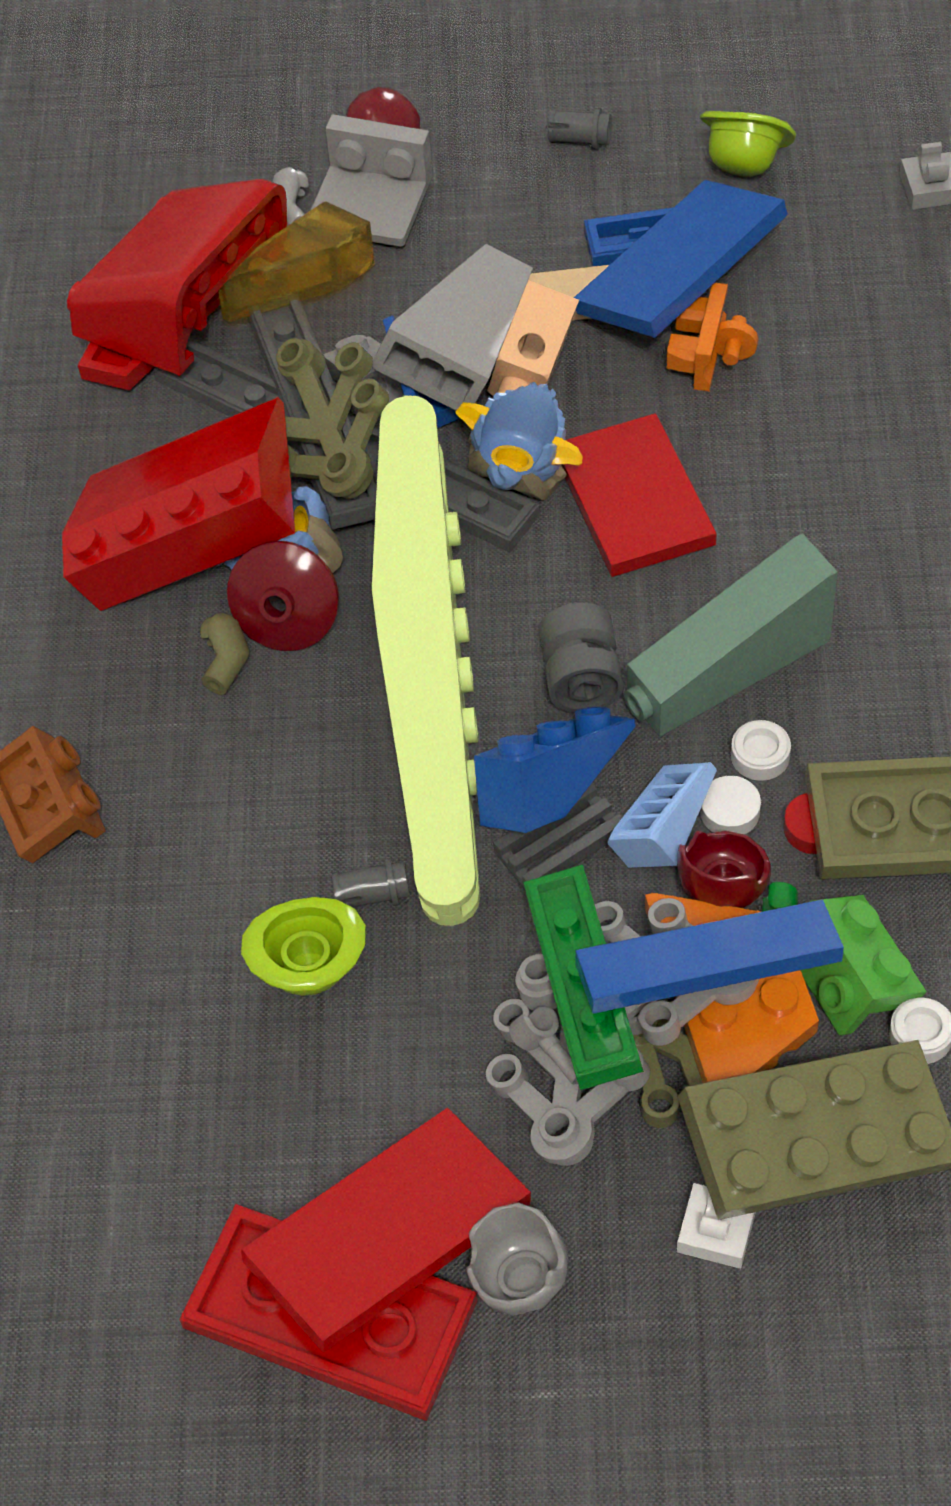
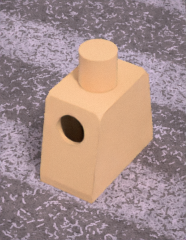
M528 280L493 370L487 390L491 395L504 393L506 390H516L521 386L526 387L532 382H536L537 385H548L579 302L578 299Z

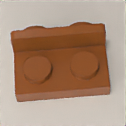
M35 726L30 727L0 750V815L18 856L31 863H34L76 830H80L94 838L99 837L106 831L97 812L101 808L100 801L91 787L83 781L77 766L81 761L74 747L64 737L58 736L54 738Z

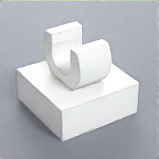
M693 1183L677 1241V1252L741 1269L756 1212L718 1220L707 1186Z

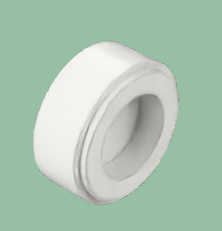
M755 720L745 723L737 729L732 738V764L741 775L749 779L758 781L773 779L782 774L789 764L790 738L781 726L773 722Z
M738 776L716 778L712 781L700 809L701 819L711 832L726 830L747 834L759 821L760 794L757 788L744 778Z
M913 998L903 1002L892 1015L889 1030L891 1045L919 1040L927 1064L942 1059L951 1048V1013L941 1003L929 998Z

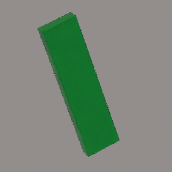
M583 865L523 882L580 1090L644 1072L625 1007L593 1014L575 965L576 950L606 944Z

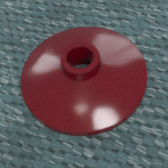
M270 541L259 544L248 550L237 561L229 576L227 599L233 618L239 622L242 631L247 636L265 647L279 651H296L307 648L320 641L335 622L339 609V591L334 575L317 554L302 545L288 541ZM278 596L282 598L286 604V610L280 611L273 607L269 602V597Z

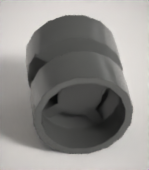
M573 603L556 608L543 617L538 630L543 659L546 663L545 672L551 702L557 708L568 712H575L587 707H606L611 705L621 696L624 690L619 656L615 652L617 647L611 614L604 607L593 603Z

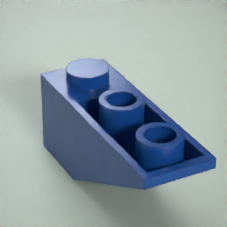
M606 707L582 708L575 711L574 719L541 723L537 725V732L534 734L512 735L500 738L497 741L498 747L474 755L480 826L527 833L566 817L635 728V718L611 716L610 709Z

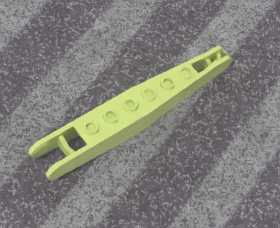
M403 396L388 403L382 411L380 418L372 596L413 853L414 881L425 915L439 925L454 926L464 923L471 918L479 907L480 902L472 795H477L475 763L474 759L469 760L468 743L478 742V729L475 708H465L464 693L474 692L471 659L470 657L461 658L460 643L470 642L466 607L457 608L456 594L465 593L463 565L461 559L453 560L452 546L461 545L458 513L449 512L445 462L438 441L437 419L433 406L421 397Z

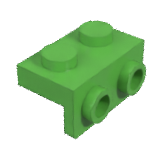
M864 895L823 899L844 946L842 962L804 969L801 972L807 985L839 1035L852 1034L871 1013L896 1010L903 1002L913 998H922L927 991L913 972L910 962L900 952L881 923L878 913L868 903Z

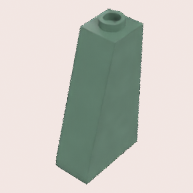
M803 533L791 539L627 664V690L624 692V698L633 716L641 722L646 720L661 737L829 642L837 570Z

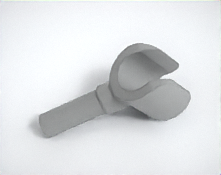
M540 1006L531 1012L529 1016L521 1014L516 1018L509 1028V1033L514 1043L520 1048L529 1051L535 1050L540 1046L552 1058L572 1085L578 1083L571 1057L555 1035L559 1027V1019L556 1012L549 1007Z

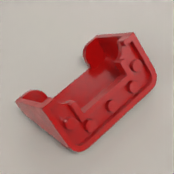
M255 179L172 190L165 197H161L155 204V207L81 281H77L71 287L67 297V308L70 311L72 335L181 376L194 362V352L186 350L192 329L202 331L207 326L206 303L246 261L276 273L289 259L285 188L280 184L265 179Z

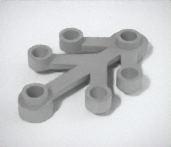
M665 898L658 900L648 911V919L653 934L693 926L688 922L684 905L676 899ZM603 901L595 904L600 923L604 920H615L610 925L601 926L606 944L641 937L627 926L623 910L617 903ZM666 917H676L674 921L669 923L660 922ZM543 954L529 956L521 963L515 977L521 1000L533 1011L540 1006L556 1009L557 1005ZM760 979L680 995L672 1003L660 1000L627 1006L625 1010L628 1020L640 1012L639 1023L643 1036L649 1043L659 1046L673 1042L679 1036L681 1027L713 1001L724 1005H734L747 1000L754 993ZM657 1020H669L667 1024L661 1027L651 1026Z
M509 999L496 1008L493 1022L505 1040L514 1042L509 1033L510 1026H507V1023L511 1018L521 1014L529 1016L531 1011L522 1000ZM638 1014L629 1020L633 1036L642 1034ZM561 1025L560 1042L562 1047L570 1055L563 1027ZM540 1046L535 1050H525L555 1079L553 1101L551 1103L528 1082V1072L516 1056L511 1054L499 1055L488 1064L486 1069V1079L495 1093L502 1098H510L534 1122L530 1138L537 1154L543 1160L561 1166L574 1165L582 1161L589 1154L594 1142V1122L626 1093L638 1090L644 1086L650 1076V1067L642 1053L637 1049L644 1072L597 1085L581 1098V1090L578 1083L572 1085L552 1058ZM515 1070V1074L511 1079L499 1082L504 1073ZM569 1126L565 1133L560 1136H554L558 1130Z

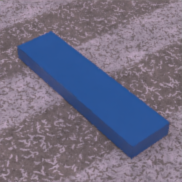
M822 899L576 950L575 965L592 1013L594 1014L842 962L844 946Z

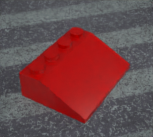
M279 397L91 475L62 532L63 577L95 607L102 611L245 554L248 550L259 544L277 541L295 534L283 401Z

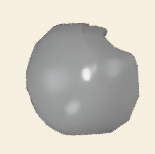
M521 1203L495 1207L475 1223L470 1230L471 1260L466 1268L473 1289L478 1292L479 1297L492 1310L514 1316L545 1308L564 1285L568 1268L566 1245L560 1234L540 1209Z

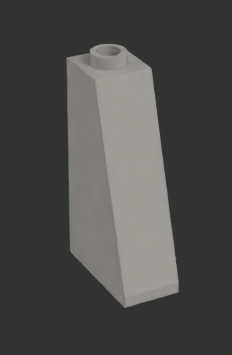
M485 244L392 322L373 359L372 368L454 410H457L463 402L475 403L491 375L533 267Z

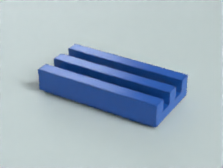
M674 207L584 220V234L587 240L588 252L591 255L592 267L610 265Z

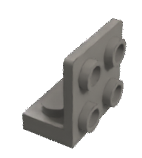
M332 114L326 126L330 167L308 215V229L310 231L394 246L405 245L433 176L429 131Z

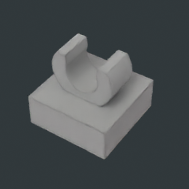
M941 142L922 144L919 147V157L901 159L899 174L911 210L951 204V152L941 153Z

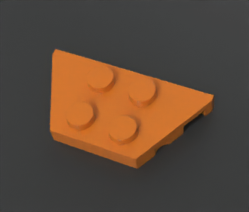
M659 893L645 895L647 917L650 907L655 902L665 898H673L684 905L688 922L693 926L761 912L732 906L719 907L703 901ZM666 917L660 922L669 923L674 921L676 917ZM799 970L761 978L754 993L741 1003L724 1005L713 1001L687 1022L684 1028L702 1083L773 1069L784 1053L798 1049L817 1033L819 1019L802 972Z

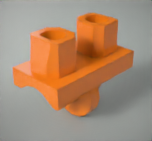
M714 283L711 286L709 298L699 297L676 318V330L700 333L699 337L674 333L670 336L667 349V369L693 373L695 390L710 392L718 354L723 356L722 360L725 364L735 365L738 363V360L751 357L757 349L758 334L753 327L747 324L745 317L735 315L731 320L726 321L727 314L723 309L728 292V284Z

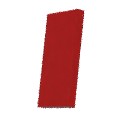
M447 1107L241 1249L242 1262L324 1353L471 1248L470 1230L475 1223L493 1208L514 1203L529 1206L531 1192Z
M235 1204L179 1319L182 1328L427 1421L477 1304V1292L430 1276L323 1353L242 1262L241 1249L280 1223L281 1220Z

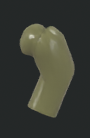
M217 613L206 618L200 627L201 638L209 637L207 644L209 647H213L216 653V657L201 680L208 690L218 695H224L249 657V649L239 622L229 614Z

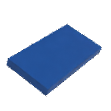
M704 180L573 297L579 300L576 308L577 314L655 338L788 215L784 199Z

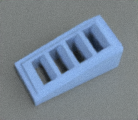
M711 762L664 765L612 831L608 845L628 868L677 866L678 847L680 844H686L717 771Z

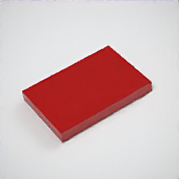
M656 413L566 440L578 447L583 459L582 464L579 466L571 464L561 465L567 473L565 479L611 577L716 545L717 533Z

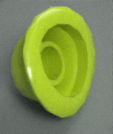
M705 111L700 115V120L710 126L709 156L712 162L722 171L745 177L762 174L770 168L777 150L788 147L796 139L795 130L787 122L775 117L756 113Z
M320 897L295 899L273 906L252 920L242 935L241 955L250 971L268 985L280 988L290 994L300 996L316 995L330 989L356 965L365 947L366 925L356 909L337 899Z

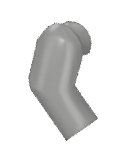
M286 167L274 175L272 182L280 184L285 188L288 234L291 237H299L308 230V217L295 202L296 198H301L305 195L304 190L300 189V187H309V182L306 174L301 170Z

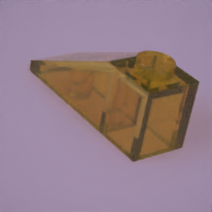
M327 201L322 202L256 247L228 277V281L218 291L223 318L231 322L251 316L254 311L260 310L262 313L289 305L290 301L296 299L303 301L342 289L375 265L370 221Z

